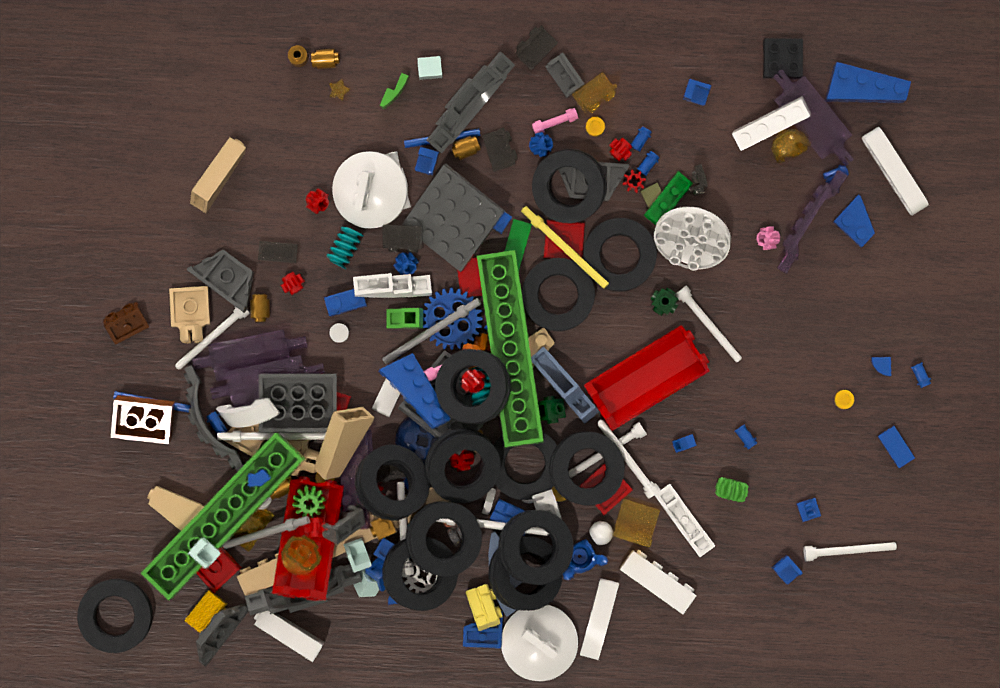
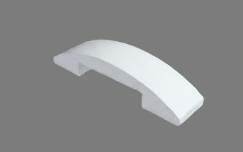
M269 398L255 400L251 406L233 408L229 404L216 408L225 422L232 427L256 425L279 414Z
M671 484L655 494L659 503L699 557L715 547Z

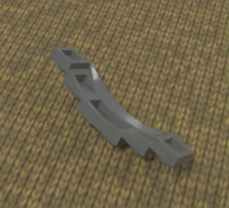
M501 52L495 56L488 66L483 65L473 79L468 78L446 104L445 108L447 110L435 123L437 128L426 141L437 151L443 153L504 82L507 74L515 65Z
M190 365L184 368L186 371L184 374L188 384L192 383L193 385L186 389L188 392L186 397L191 404V409L188 410L190 413L188 418L192 425L196 424L199 430L196 433L200 441H204L205 444L210 443L216 455H220L221 458L229 455L228 462L231 468H236L239 471L244 466V463L238 451L221 444L212 434L202 416L198 399V386L202 381L194 366Z
M351 564L331 569L326 597L345 592L344 587L362 582L359 571L354 573ZM273 587L245 596L250 616L268 610L270 614L289 609L290 613L327 602V599L326 601H310L305 598H287L272 594Z

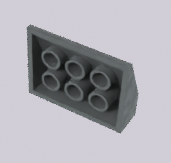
M259 374V400L269 398L279 412L277 416L259 423V432H327L333 412L337 411V374Z

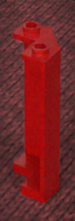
M682 325L584 384L590 398L595 403L611 431L710 372L707 366L709 361L704 353L700 354L693 343L695 338L690 330L686 331Z
M303 476L290 480L283 523L292 518H302L303 512L297 514V508L293 507V503L296 502L293 496L299 495L298 489L304 492V486H308L310 491L315 486V493L321 490L322 495L320 497H325V501L322 503L325 505V508L319 509L320 515L314 512V518H322L323 523L331 526L338 523L344 486L337 485V481L334 480L315 483L311 482L310 478ZM312 499L305 500L306 505L313 504ZM304 525L297 527L293 531H283L272 594L287 598H305L310 601H326L335 543L325 537L321 540L309 539V535L304 533Z

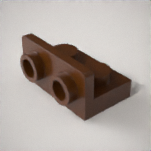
M137 302L129 303L122 310L116 313H109L103 319L104 327L115 345L149 328V324L139 309Z

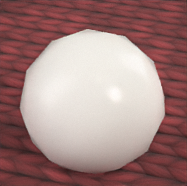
M598 521L590 527V535L598 545L608 544L613 537V529L607 522Z

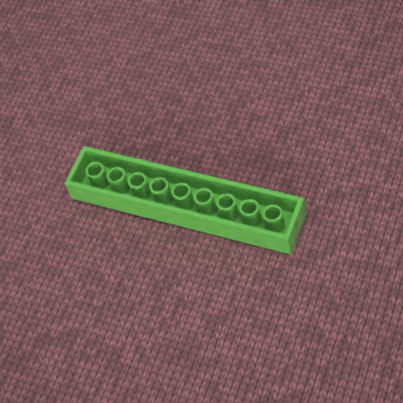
M515 250L477 256L491 354L503 362L511 380L510 397L505 408L500 413L505 448L543 443Z
M276 432L141 574L168 600L173 599L203 568L189 554V551L201 538H205L217 550H220L295 472L306 458L279 432ZM262 469H265L271 476V479L263 486H248V474H257Z

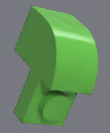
M423 308L387 309V328H423Z

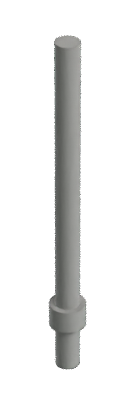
M476 298L466 305H461L457 308V311L383 357V362L388 364L460 317H466L471 310L481 305V302Z
M308 516L299 519L292 518L286 520L285 523L228 540L223 548H231L286 530L293 531L299 526L309 524L310 519Z

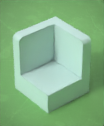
M439 56L418 58L419 79L442 78L441 58Z
M201 538L189 551V554L206 569L218 558L221 552L207 539Z
M362 538L343 544L354 573L372 566Z
M365 569L360 570L362 582L353 584L358 596H376L379 591L377 582L366 574Z

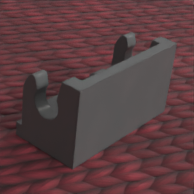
M561 53L545 66L566 98L584 87V82L564 53Z
M353 505L347 507L352 513L349 512L345 518L339 520L334 526L327 523L322 525L324 529H327V531L322 532L323 537L337 545L365 525L363 509H358Z

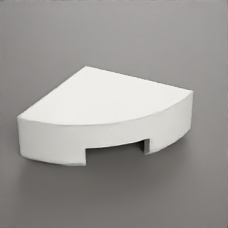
M494 488L487 493L482 510L483 514H490L496 493Z

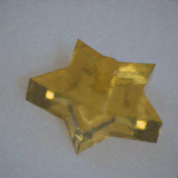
M342 79L337 84L329 83L332 89L330 98L338 97L343 101L344 94L350 91V89L344 86Z

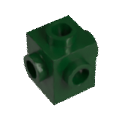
M662 288L660 291L656 290L650 298L653 301L651 303V306L654 307L652 310L660 316L663 314L667 316L669 312L673 314L679 305L676 303L678 300L675 297L676 293L669 288H666V290ZM662 298L668 299L667 305L662 304Z
M555 396L544 397V401L538 402L540 421H547V424L559 423L558 419L566 418L563 399H555Z

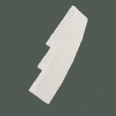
M392 273L353 277L354 291L357 297L396 298L432 295L430 275L411 277V274L392 276Z
M600 578L580 651L581 656L599 660L619 586L618 582Z

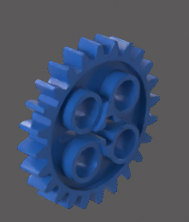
M453 287L450 288L449 293H447L445 288L442 289L443 295L438 291L435 292L436 298L429 297L431 304H424L428 309L423 310V313L426 314V317H423V321H426L423 328L429 329L436 324V321L443 320L454 313L455 302H461L466 305L473 301L474 296L467 298L468 292L466 291L462 295L460 288L454 293ZM437 307L444 308L445 315L443 317L436 315L435 310ZM475 308L469 312L467 317L459 318L454 321V324H449L450 334L448 336L438 331L431 336L429 341L436 339V346L443 343V349L447 345H450L451 350L454 349L455 345L461 349L462 342L467 344V339L475 340L473 334L479 335L476 328L482 327L478 323V321L483 320V317L478 316L482 309L476 310ZM461 320H465L469 324L466 331L459 328Z

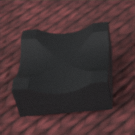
M765 38L763 40V79H801L803 77V39Z

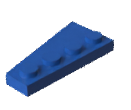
M413 353L379 369V373L385 376L390 385L401 393L403 399L416 409L419 416L432 429L450 421L449 415L440 406L433 387Z

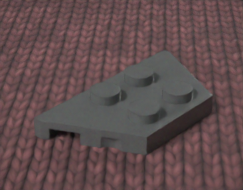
M599 162L604 170L607 181L604 201H609L628 170L629 164ZM573 167L558 169L571 199H584L588 192V182L585 175Z
M221 250L215 253L213 257L202 260L198 265L187 268L188 272L243 313L246 312L254 272L225 250Z
M246 603L219 611V613L212 617L208 627L201 631L196 641L199 662L202 665L207 666L249 612Z

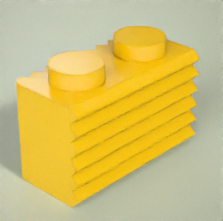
M208 590L184 621L201 633L211 623V619L215 614L227 609L225 607L228 603L213 593L212 590Z

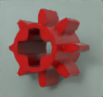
M615 138L609 144L612 148L609 153L618 161L622 158L626 161L632 155V152H630L632 146L624 138H621L619 141Z
M631 170L630 176L624 175L627 181L623 182L622 185H627V192L634 190L635 194H637L638 188H645L641 183L646 181V178L641 179V171L638 174H634V171ZM632 177H634L635 180H639L636 186L629 183Z
M318 188L316 192L310 191L305 199L307 203L306 208L316 214L319 211H325L329 205V200L327 199L329 195Z
M291 272L282 278L283 284L280 285L285 293L290 292L291 295H294L304 288L302 283L305 281L300 274L295 275L294 272Z
M470 369L462 375L463 384L461 387L466 392L478 393L485 386V381L483 380L485 376L480 370Z
M463 450L460 455L455 453L450 457L451 465L457 468L458 472L470 470V465L474 463V455L471 451Z
M310 518V523L304 525V533L309 535V539H323L322 532L327 531V529L322 527L325 524L323 519Z

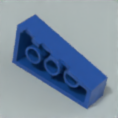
M836 62L832 70L824 102L903 103L907 99L911 81Z

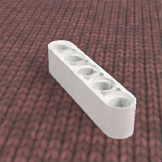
M877 127L862 136L865 146L910 215L913 216L929 206L925 196L881 128Z

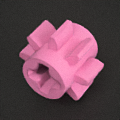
M774 226L760 228L761 232L757 234L756 238L758 245L763 246V250L776 249V245L780 242L779 231H774Z

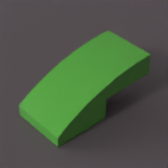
M401 73L395 90L386 89L380 104L382 109L390 106L399 97L407 85L408 75Z

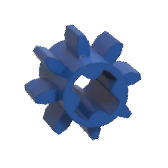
M543 132L536 133L535 137L530 138L529 147L534 155L539 154V157H543L552 151L553 141L548 134L544 135Z
M402 252L395 258L396 264L393 266L400 275L413 274L417 270L416 264L419 262L411 252L408 254Z

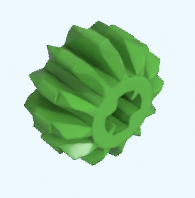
M721 477L718 483H716L715 494L728 500L744 502L748 495L749 486L741 481Z
M304 486V492L298 489L299 495L293 496V499L296 501L293 503V507L297 508V514L303 512L302 517L309 514L310 518H314V512L320 515L319 509L325 508V505L322 504L325 501V497H320L322 495L321 490L315 493V486L311 488V491L308 490V486ZM312 499L313 504L306 505L305 500Z

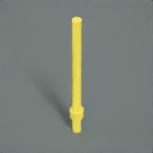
M527 206L521 210L531 220V224L535 228H539L603 289L609 285L598 272L544 223V219L539 215L536 216Z

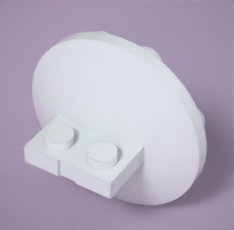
M361 152L349 157L337 170L332 186L333 199L340 214L350 223L362 228H378L391 223L400 215L407 201L408 183L402 168L391 157L379 152Z
M681 207L668 211L658 220L654 231V241L659 252L671 264L696 271L713 267L726 258L731 245V235L725 223L713 213L700 208Z
M546 605L537 610L516 611L504 626L501 649L505 661L516 674L532 681H547L560 676L571 666L578 649V636L573 622L563 611L554 606Z

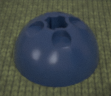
M407 417L397 429L395 445L411 450L425 465L427 453L437 438L410 417Z

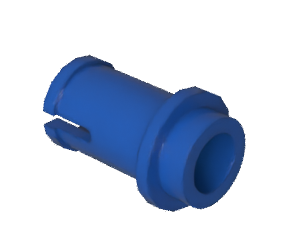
M643 126L641 129H638V134L630 144L632 148L641 152L647 139L651 138L650 135L652 133Z
M652 151L646 153V158L637 167V170L641 171L645 176H647L656 163H659L660 157Z
M838 165V168L823 173L827 185L841 178L846 179V176L849 175L845 165Z
M923 363L911 367L918 381L917 385H920V388L931 384V378L928 377Z
M215 411L206 417V422L211 424L216 434L225 433L228 429L220 419V414H217Z
M745 424L734 431L744 443V448L747 447L749 450L757 444V438H753Z

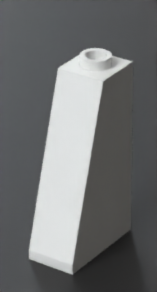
M269 610L258 613L254 617L257 620L254 624L255 626L312 662L325 643L279 614H270Z

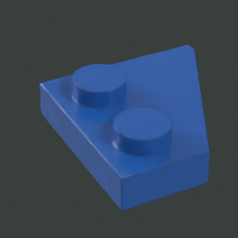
M859 194L833 221L861 248L875 234Z
M501 611L502 617L499 618V625L482 631H478L476 622L465 626L463 630V647L501 649L503 611Z

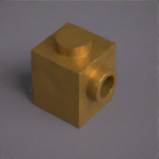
M381 518L372 521V526L369 527L373 537H377L378 540L397 532L393 521Z

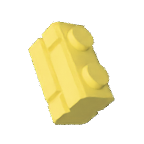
M488 584L467 590L466 595L478 631L499 625V618L502 617L499 606L495 607L493 600H496V596L492 589H489Z

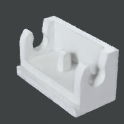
M552 489L532 496L536 510L551 512L561 518Z

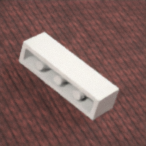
M802 96L734 130L732 135L742 151L810 117L811 112Z
M632 550L619 569L677 611L684 614L696 597L693 593L695 589L686 583L682 586L677 582L679 578L669 572L667 575L661 571L663 567L657 562L653 561L651 564L646 560L647 555L643 552Z

